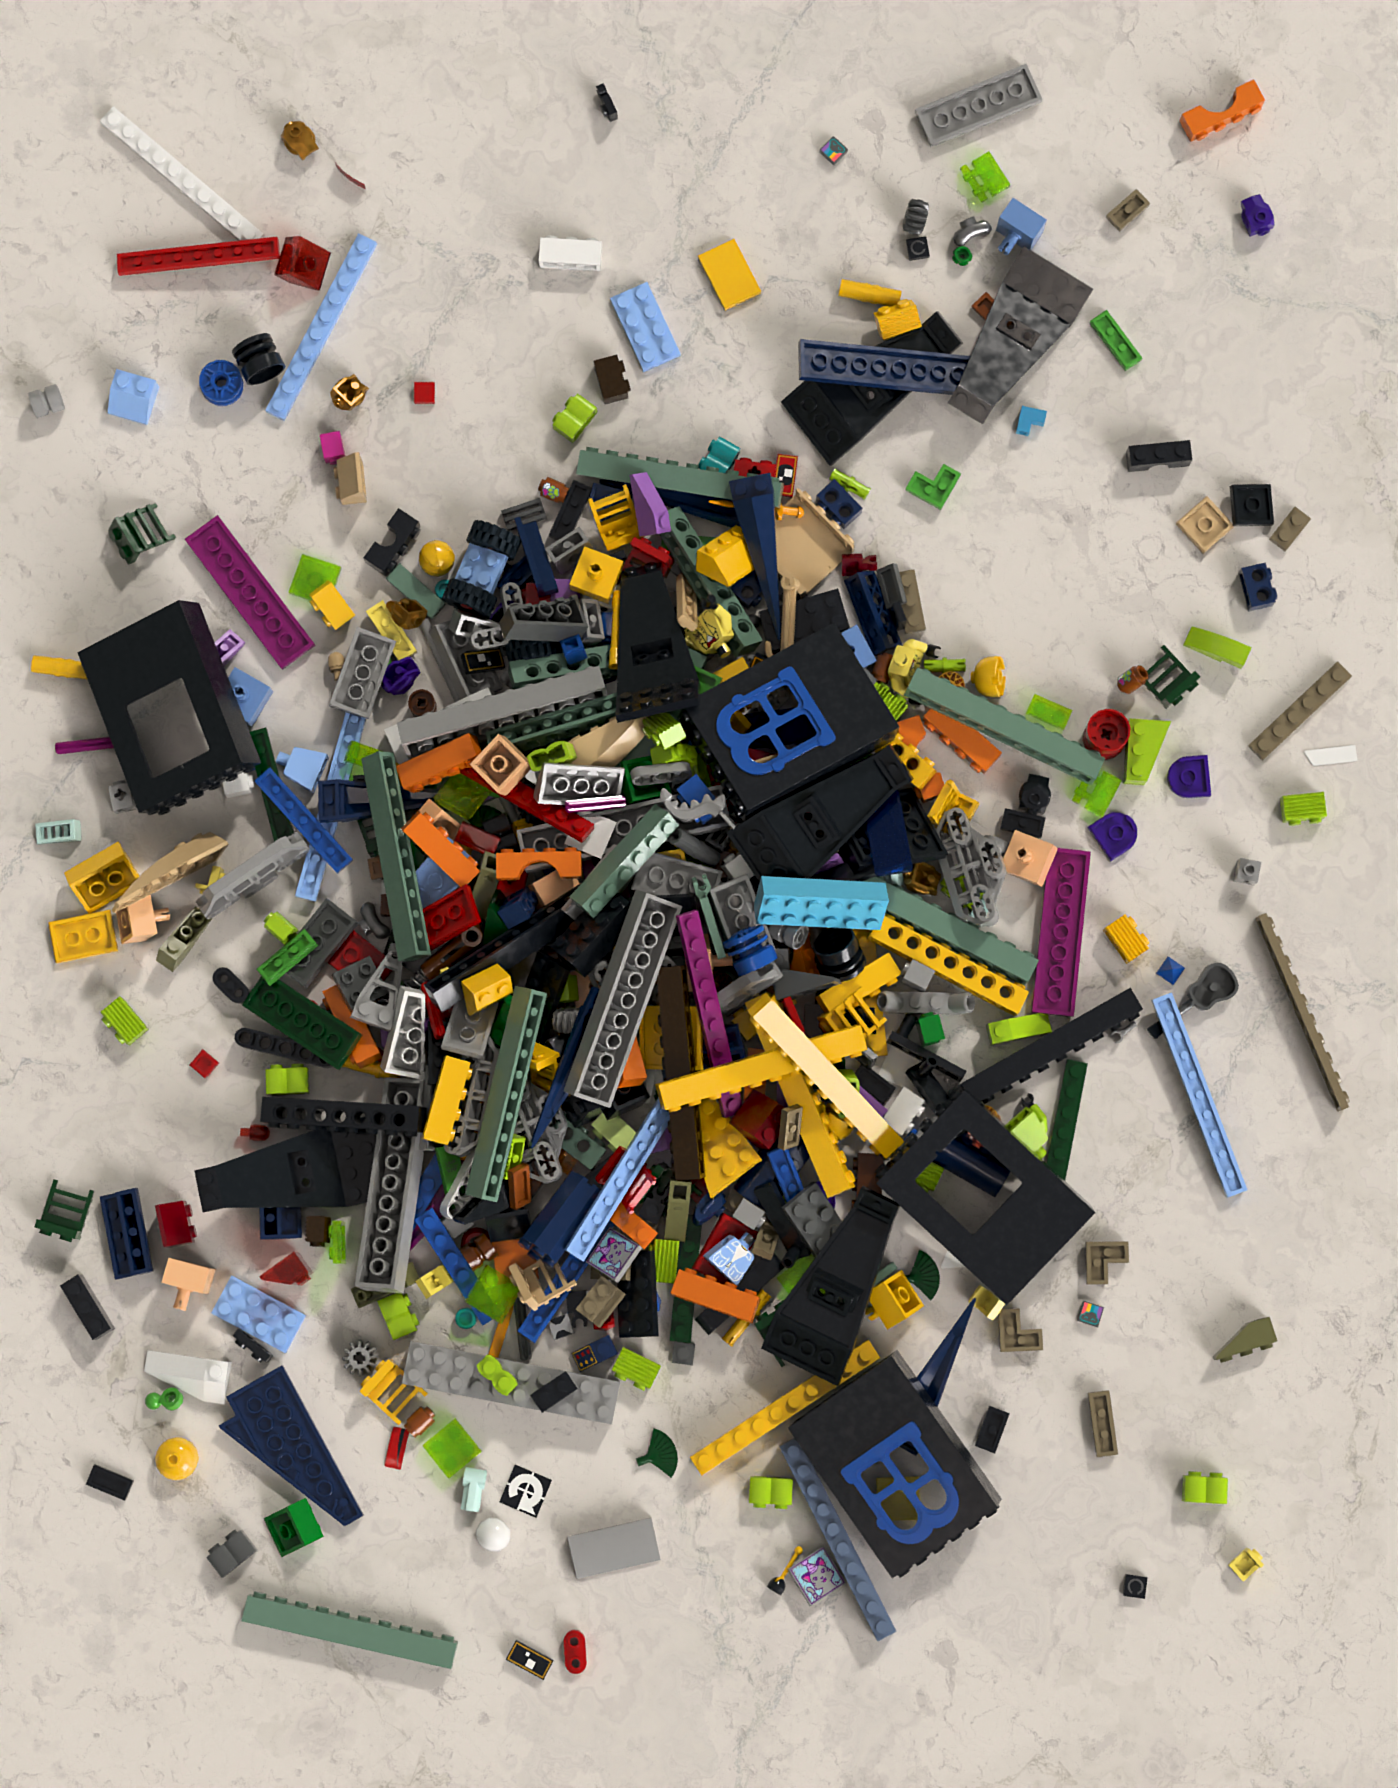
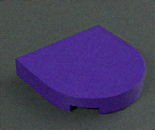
M1208 755L1181 757L1170 766L1167 773V782L1172 792L1182 798L1211 797Z
M1109 813L1087 827L1110 862L1127 852L1137 839V826L1134 820L1123 813Z

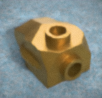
M291 121L284 126L281 134L284 145L289 152L298 155L301 160H304L309 154L319 149L315 143L316 137L304 122Z
M355 374L342 378L330 392L332 402L341 410L351 411L355 406L362 403L365 393L369 388L363 385Z
M407 598L401 599L400 602L392 600L386 603L393 621L399 627L406 630L418 628L425 620L428 612L419 602Z
M922 862L905 867L903 882L908 890L918 894L937 895V886L941 879V874L936 871L934 866Z

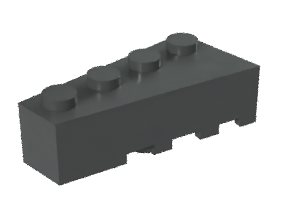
M577 594L571 595L567 599L560 597L551 602L543 600L534 605L527 603L508 607L499 622L504 639L559 642L577 634L582 638L588 628Z

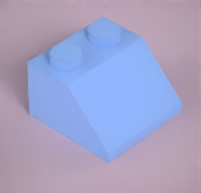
M116 369L110 387L108 414L147 425L159 390L156 380Z

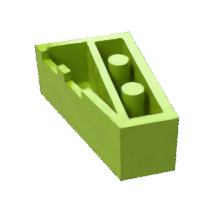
M1131 718L1128 720L1131 730L1130 737L1125 745L1123 784L1145 785L1171 721Z

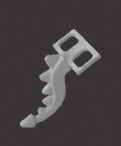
M665 788L661 789L660 801L664 802L666 809L674 817L689 821L707 814L715 817L719 813L733 829L737 825L723 810L726 807L724 794L719 795L715 800H712L708 794H705L701 803L693 799L691 800L690 808H688L686 802L677 807L678 801L671 802L670 800L672 794Z

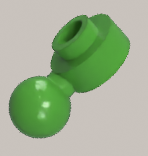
M173 1387L166 1389L161 1396L153 1392L145 1398L146 1406L152 1410L158 1409L162 1404L167 1410L173 1411L178 1409L183 1403L182 1393Z

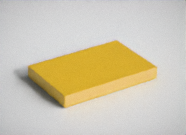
M735 239L698 255V259L725 311L761 294V290Z
M111 910L48 922L55 963L57 964L118 951Z

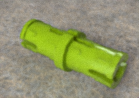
M836 468L829 478L830 481L835 479L847 492L851 491L864 500L871 490L870 487L856 481L855 477H849Z
M943 657L942 660H924L923 663L924 669L930 672H966L965 658L947 659V657Z

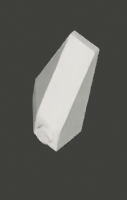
M147 1350L144 1372L204 1402L225 1404L232 1362Z

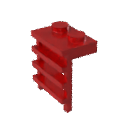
M642 536L640 539L634 537L630 543L633 549L626 559L622 571L628 567H634L630 565L633 558L644 564L661 562L664 578L674 560L669 555L670 552L659 546L656 549L651 546L652 542ZM620 575V577H619V580H618V582H617V585L619 584V582H620V580H621V575Z
M622 1146L617 1148L595 1177L598 1183L602 1185L606 1183L626 1148ZM644 1163L621 1200L627 1212L631 1215L634 1212L633 1209L652 1184L655 1185L657 1178L651 1174L652 1171L646 1167V1163Z

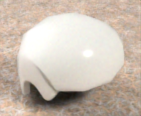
M487 1518L479 1524L476 1530V1539L484 1549L500 1551L510 1541V1530L498 1518Z

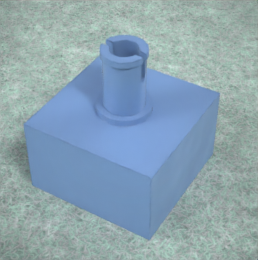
M1012 198L1000 215L996 231L1005 236V239L998 246V250L1001 253L1004 250L1003 254L1009 255L1015 244L1032 250L1043 234L1047 219L1015 198Z
M858 625L841 633L862 667L867 668L877 661Z
M234 667L228 678L246 724L253 727L273 691L269 686Z

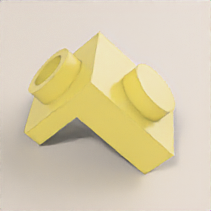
M212 866L208 886L196 883L195 888L200 890V894H203L207 887L226 875L221 867Z
M441 1264L415 1282L427 1299L454 1282L445 1266Z
M981 1285L977 1287L968 1300L970 1303L973 1298H976L974 1307L992 1321L1000 1314L1002 1307L1005 1305L1000 1298Z
M1245 1548L1228 1566L1244 1582L1254 1571L1264 1566L1261 1562L1263 1557L1255 1549L1251 1551L1249 1548Z

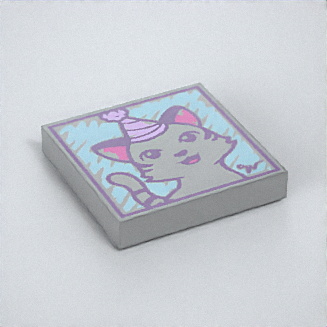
M609 1227L586 1260V1263L618 1283L642 1247Z
M824 1546L787 1569L809 1606H812L846 1584Z

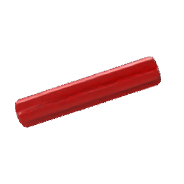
M427 982L421 984V990L425 994V1005L433 1035L437 1040L443 1039L445 1028L440 1010L432 1004L424 987V984Z

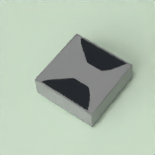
M568 1313L552 1318L549 1321L554 1340L574 1334Z

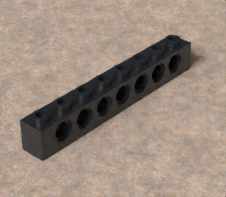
M262 1097L260 1122L268 1123L267 1127L280 1128V1124L287 1125L288 1129H299L300 1126H306V1130L319 1131V1127H326V1131L338 1132L339 1128H345V1132L358 1133V1129H365L367 1134H378V1130L385 1131V1135H397L398 1132H405L404 1136L417 1137V1133H423L427 1108L412 1105ZM284 1109L287 1110V1115L285 1118H283L282 1116ZM306 1110V1117L302 1119V1112ZM325 1111L326 1118L322 1121L321 1114ZM345 1112L346 1117L345 1120L342 1122L340 1117L341 1114ZM364 1113L365 1120L363 1123H361L360 1117ZM384 1114L385 1121L383 1124H380V1117ZM401 1116L405 1117L403 1125L399 1123Z

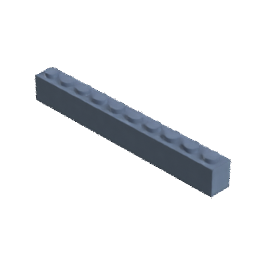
M795 1438L779 1445L876 1640L880 1641L897 1632L811 1461Z

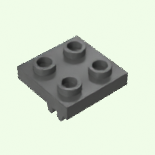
M370 956L332 974L350 1012L353 1010L357 997L376 971ZM377 987L370 995V1000L373 1002L386 996L389 992L386 989Z

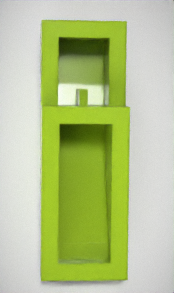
M1193 626L1183 646L1219 662L1224 661L1239 669H1242L1252 648L1228 637Z

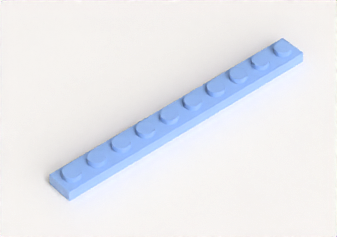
M358 233L265 410L267 413L285 421L377 246L376 241Z
M345 713L327 780L341 779L350 781L367 718ZM318 811L317 818H316L318 821H319V811ZM338 822L320 823L334 838ZM309 843L310 851L306 854L295 896L316 902L327 862Z
M1171 992L1151 1000L1225 1195L1226 1197H1231L1247 1191L1246 1184L1173 994Z
M659 1097L564 1249L583 1262L668 1126L670 1115L667 1110L661 1108Z

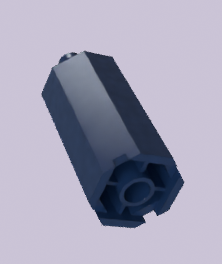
M571 1171L518 1241L521 1247L529 1250L527 1254L535 1261L541 1259L549 1268H553L563 1255L565 1247L601 1191L596 1185L593 1184L591 1186L587 1183L588 1179Z

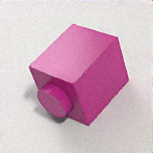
M340 431L320 434L325 462L330 463V465H336L338 459L345 457Z

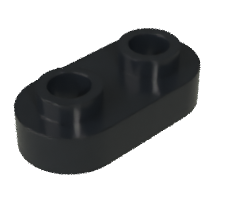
M222 967L214 972V984L232 1002L240 1004L247 999L249 995L248 987L231 970ZM223 975H227L228 980L226 982H221V977ZM239 989L242 990V995L236 997L235 992Z

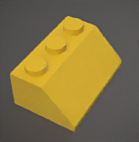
M735 525L697 550L696 571L727 587L755 570L740 526Z
M119 841L64 872L69 886L88 914L122 896L139 877L137 870Z

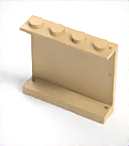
M797 488L796 495L783 506L794 508L801 506L804 509L803 517L796 518L793 515L783 514L781 521L775 518L778 578L780 580L783 577L790 579L789 585L791 584V577L797 578L800 586L796 591V597L800 600L842 563V554H852L854 552V541L848 534L844 535L839 530L840 526L833 519L830 521L825 516L826 512L821 506L814 505L811 501V496L806 491L802 492Z

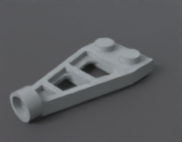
M395 943L390 944L387 955L357 997L350 1018L387 1032L391 1031L394 1022L402 971V961L392 957H398ZM385 968L395 972L392 984L385 983L379 979ZM381 987L388 990V1005L383 1006L370 1000V995L375 988Z

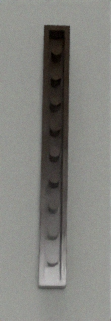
M686 965L660 967L655 984L658 985L656 1003L660 1006L658 1024L662 1028L660 1046L664 1050L662 1067L666 1072L664 1081L696 1072ZM684 1104L680 1106V1110L669 1112L668 1131L672 1137L670 1153L673 1154L674 1159L671 1169L672 1174L675 1175V1181L706 1177L699 1104L694 1106Z

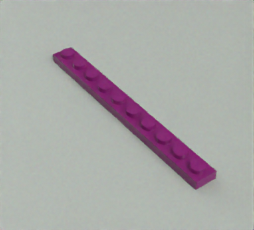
M692 910L677 915L676 920L710 1067H715L732 1062V1057L699 913L697 910ZM729 1091L721 1093L722 1097L718 1098L722 1117L733 1116L742 1105L740 1092L729 1094Z

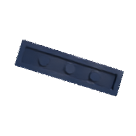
M520 516L514 518L538 597L541 598L558 593V587L536 521L523 525Z
M857 572L845 579L846 588L873 655L877 656L887 650L895 649L897 645L903 646L890 611L886 609L875 572ZM869 576L871 586L867 584L865 577ZM873 596L877 598L878 605L874 602ZM880 615L884 617L886 624L881 621ZM888 634L892 637L894 643L890 644L887 637Z

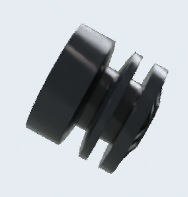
M268 333L251 336L237 344L232 350L234 358L237 359L238 366L242 367L241 372L247 385H258L278 376L286 367L280 354L275 352V343H273V339Z
M829 928L822 932L813 943V950L826 976L835 977L843 982L856 977L866 966V957L852 929Z

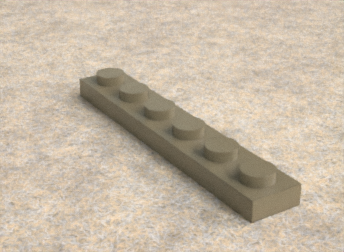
M1337 661L1252 741L1248 747L1263 761L1347 682L1352 675Z

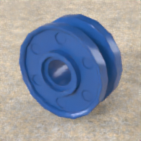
M212 361L202 369L199 376V385L204 397L214 405L228 406L233 404L240 398L243 392L244 382L240 371L229 361ZM221 379L227 381L222 387L216 385Z

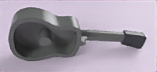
M1213 963L1205 967L1198 980L1188 986L1186 993L1189 1000L1178 1007L1180 1015L1182 1016L1193 1006L1204 1011L1210 1009L1219 1001L1232 998L1237 993L1239 987L1238 980L1233 971L1223 963ZM1159 1021L1147 1028L1153 1039H1157L1163 1033Z

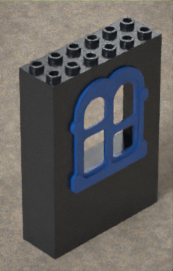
M835 623L824 627L700 694V705L681 709L679 719L684 730L687 729L691 735L689 738L695 748L698 747L702 753L700 757L703 763L710 766L714 781L721 784L723 788L722 793L725 795L726 800L732 802L737 818L741 817L743 821L763 808L830 776L892 742L900 728ZM782 686H788L797 700L798 706L780 716L774 711L767 699V695ZM754 701L759 702L767 714L769 722L747 734L735 732L730 724L732 714ZM802 714L806 715L816 731V736L790 750L786 749L775 731L776 728ZM766 735L777 750L778 756L766 763H757L750 758L748 747L751 742Z
M898 1350L795 1420L788 1427L795 1440L892 1579L897 1575L899 1578L903 1577L910 1571L913 1564L919 1566L928 1559L927 1557L932 1551L934 1554L938 1553L945 1547L944 1545L948 1543V1540L954 1542L962 1536V1533L965 1531L964 1529H973L980 1524L979 1521L982 1520V1517H991L1000 1507L999 1503L1002 1498ZM907 1441L914 1445L929 1467L927 1473L912 1483L906 1481L890 1458V1453ZM881 1461L893 1476L894 1481L877 1494H874L862 1479L861 1473L876 1462ZM933 1479L939 1481L947 1495L945 1505L938 1510L926 1508L916 1495V1491ZM897 1490L904 1492L918 1514L916 1525L908 1530L898 1528L881 1506V1502Z

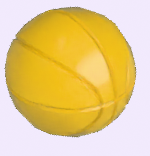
M440 540L430 541L419 552V564L428 575L434 577L443 576L454 565L455 554L446 542Z

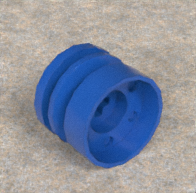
M762 924L742 929L722 943L725 949L732 946L735 947L727 952L728 956L739 955V958L732 963L738 976L753 972L778 958L772 944L761 945L768 938L767 934L757 936L765 930Z

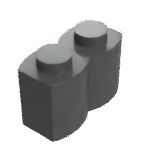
M233 1530L225 1537L227 1541L220 1546L217 1543L208 1550L210 1555L206 1558L221 1578H224L257 1551V1548L243 1530L238 1532Z

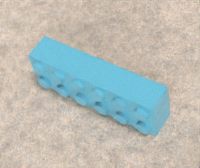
M761 876L754 902L756 924L880 930L889 898L886 883Z

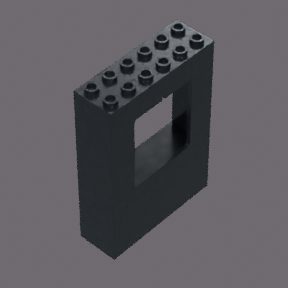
M178 600L77 652L139 813H148V815L156 813L164 815L169 813L170 808L183 806L187 803L188 799L199 798L204 795V791L208 789L215 790L221 787L220 783L233 781L238 778V774L252 772L255 770V766L261 764L199 603ZM182 678L209 746V751L154 778L128 713L127 706Z
M963 1085L959 1088L956 1086L948 1094L949 1099L945 1103L940 1102L934 1108V1115L930 1119L926 1117L919 1124L920 1129L915 1134L912 1132L904 1140L905 1145L901 1149L897 1148L889 1156L891 1158L886 1165L882 1163L876 1169L875 1181L910 1216L998 1298L1008 1305L1095 1214V1211L1080 1194ZM963 1129L967 1130L1022 1182L1020 1187L974 1234H971L915 1182V1179L938 1156L935 1152L941 1153Z

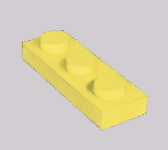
M383 600L366 611L381 636L396 641L393 653L398 661L417 653V650L403 629L391 618V613Z

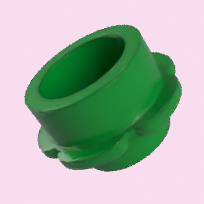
M965 246L957 247L953 251L954 256L952 259L954 263L960 266H966L972 260V253Z

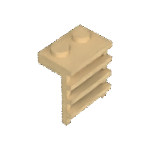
M542 1260L524 1270L516 1263L509 1266L511 1272L509 1278L515 1287L518 1286L519 1292L517 1295L523 1304L527 1303L534 1311L538 1310L537 1307L543 1304L547 1305L549 1300L555 1297L559 1298L563 1292L571 1291V1288L577 1285L575 1280L567 1282L558 1262L554 1265V1268L563 1284L559 1289H556ZM539 1267L552 1291L547 1296L534 1272Z

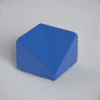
M579 634L559 641L569 665L588 658Z

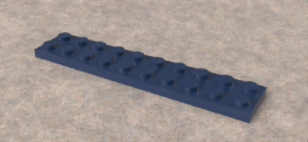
M800 339L798 342L799 380L953 395L971 357Z

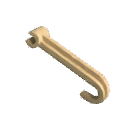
M786 577L781 579L783 608L780 651L794 644L796 591L800 586L799 580L791 577L790 585V579ZM766 641L765 654L768 658L773 653L771 642Z

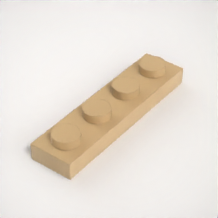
M681 573L676 577L677 621L683 628H688L693 632L698 627L697 595L685 575Z

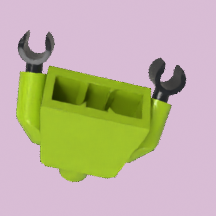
M1028 1093L1027 1096L1031 1099V1102L1026 1103L1021 1098V1104L1025 1108L1012 1118L1006 1126L1042 1159L1047 1154L1046 1150L1042 1147L1048 1140L1046 1135L1048 1131L1047 1117L1040 1107L1033 1103V1095Z

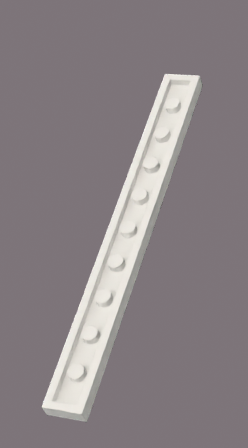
M114 106L100 120L104 127L237 240L265 237L258 228Z

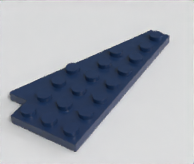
M283 1365L226 1396L236 1416L218 1425L221 1430L343 1526L364 1516Z

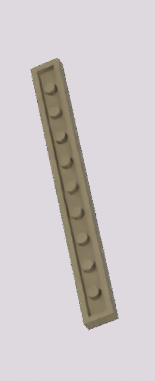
M1267 913L1256 917L1255 920L1337 1112L1349 1107V1097L1346 1091H1342L1340 1086L1341 1078L1337 1071L1334 1072L1331 1065L1333 1064L1332 1057L1323 1047V1044H1325L1324 1038L1320 1032L1317 1033L1314 1026L1316 1025L1315 1017L1312 1013L1309 1014L1306 1007L1308 1001L1305 995L1299 991V980L1290 970L1292 966L1291 961L1287 955L1284 956L1281 949L1283 943L1273 930L1275 928L1274 921L1271 917L1267 916Z

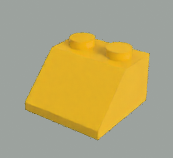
M498 963L461 981L469 1016L507 998L513 993L511 977Z

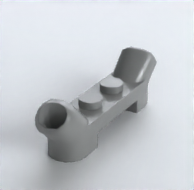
M881 991L877 996V1007L880 1011L891 1014H925L933 1012V1014L960 1015L973 1012L975 998L970 992Z

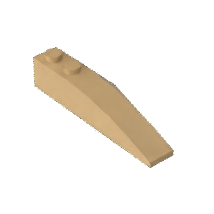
M615 716L609 719L607 724L601 727L597 725L590 729L591 732L583 736L578 735L574 737L569 743L573 744L577 759L570 764L615 767L645 736L642 730L645 726L642 721L646 717L617 723Z
M208 832L204 835L202 833L195 835L188 843H179L172 852L159 859L130 885L117 901L112 911L116 913L217 861L229 845L228 842Z

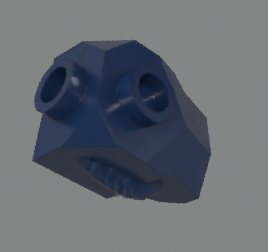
M722 1191L712 1199L708 1192L695 1206L692 1216L695 1226L709 1221L714 1215L718 1218L725 1211L724 1205L727 1201L724 1199L726 1196Z

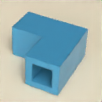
M1022 406L1016 434L1028 436L1031 424L1043 427L1047 411Z

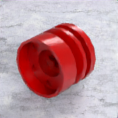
M1103 709L1096 712L1090 718L1083 732L1084 747L1088 750L1099 752L1101 756L1105 757V760L1115 758L1122 752L1130 737L1131 728L1128 719L1114 709ZM1102 734H1103L1104 736H1109L1108 740H1107L1106 738H1103V739H1102V738H1101Z

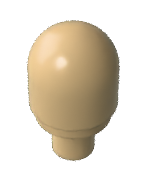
M333 652L328 657L329 670L331 673H334L335 681H338L345 662L344 656L339 652Z

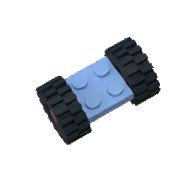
M475 520L466 539L469 546L455 579L451 578L449 580L442 600L456 609L489 619L497 602V597L493 593L507 560L514 561L521 544V539L517 535H513L514 533L506 531V529L500 528L495 524L492 525L489 522Z

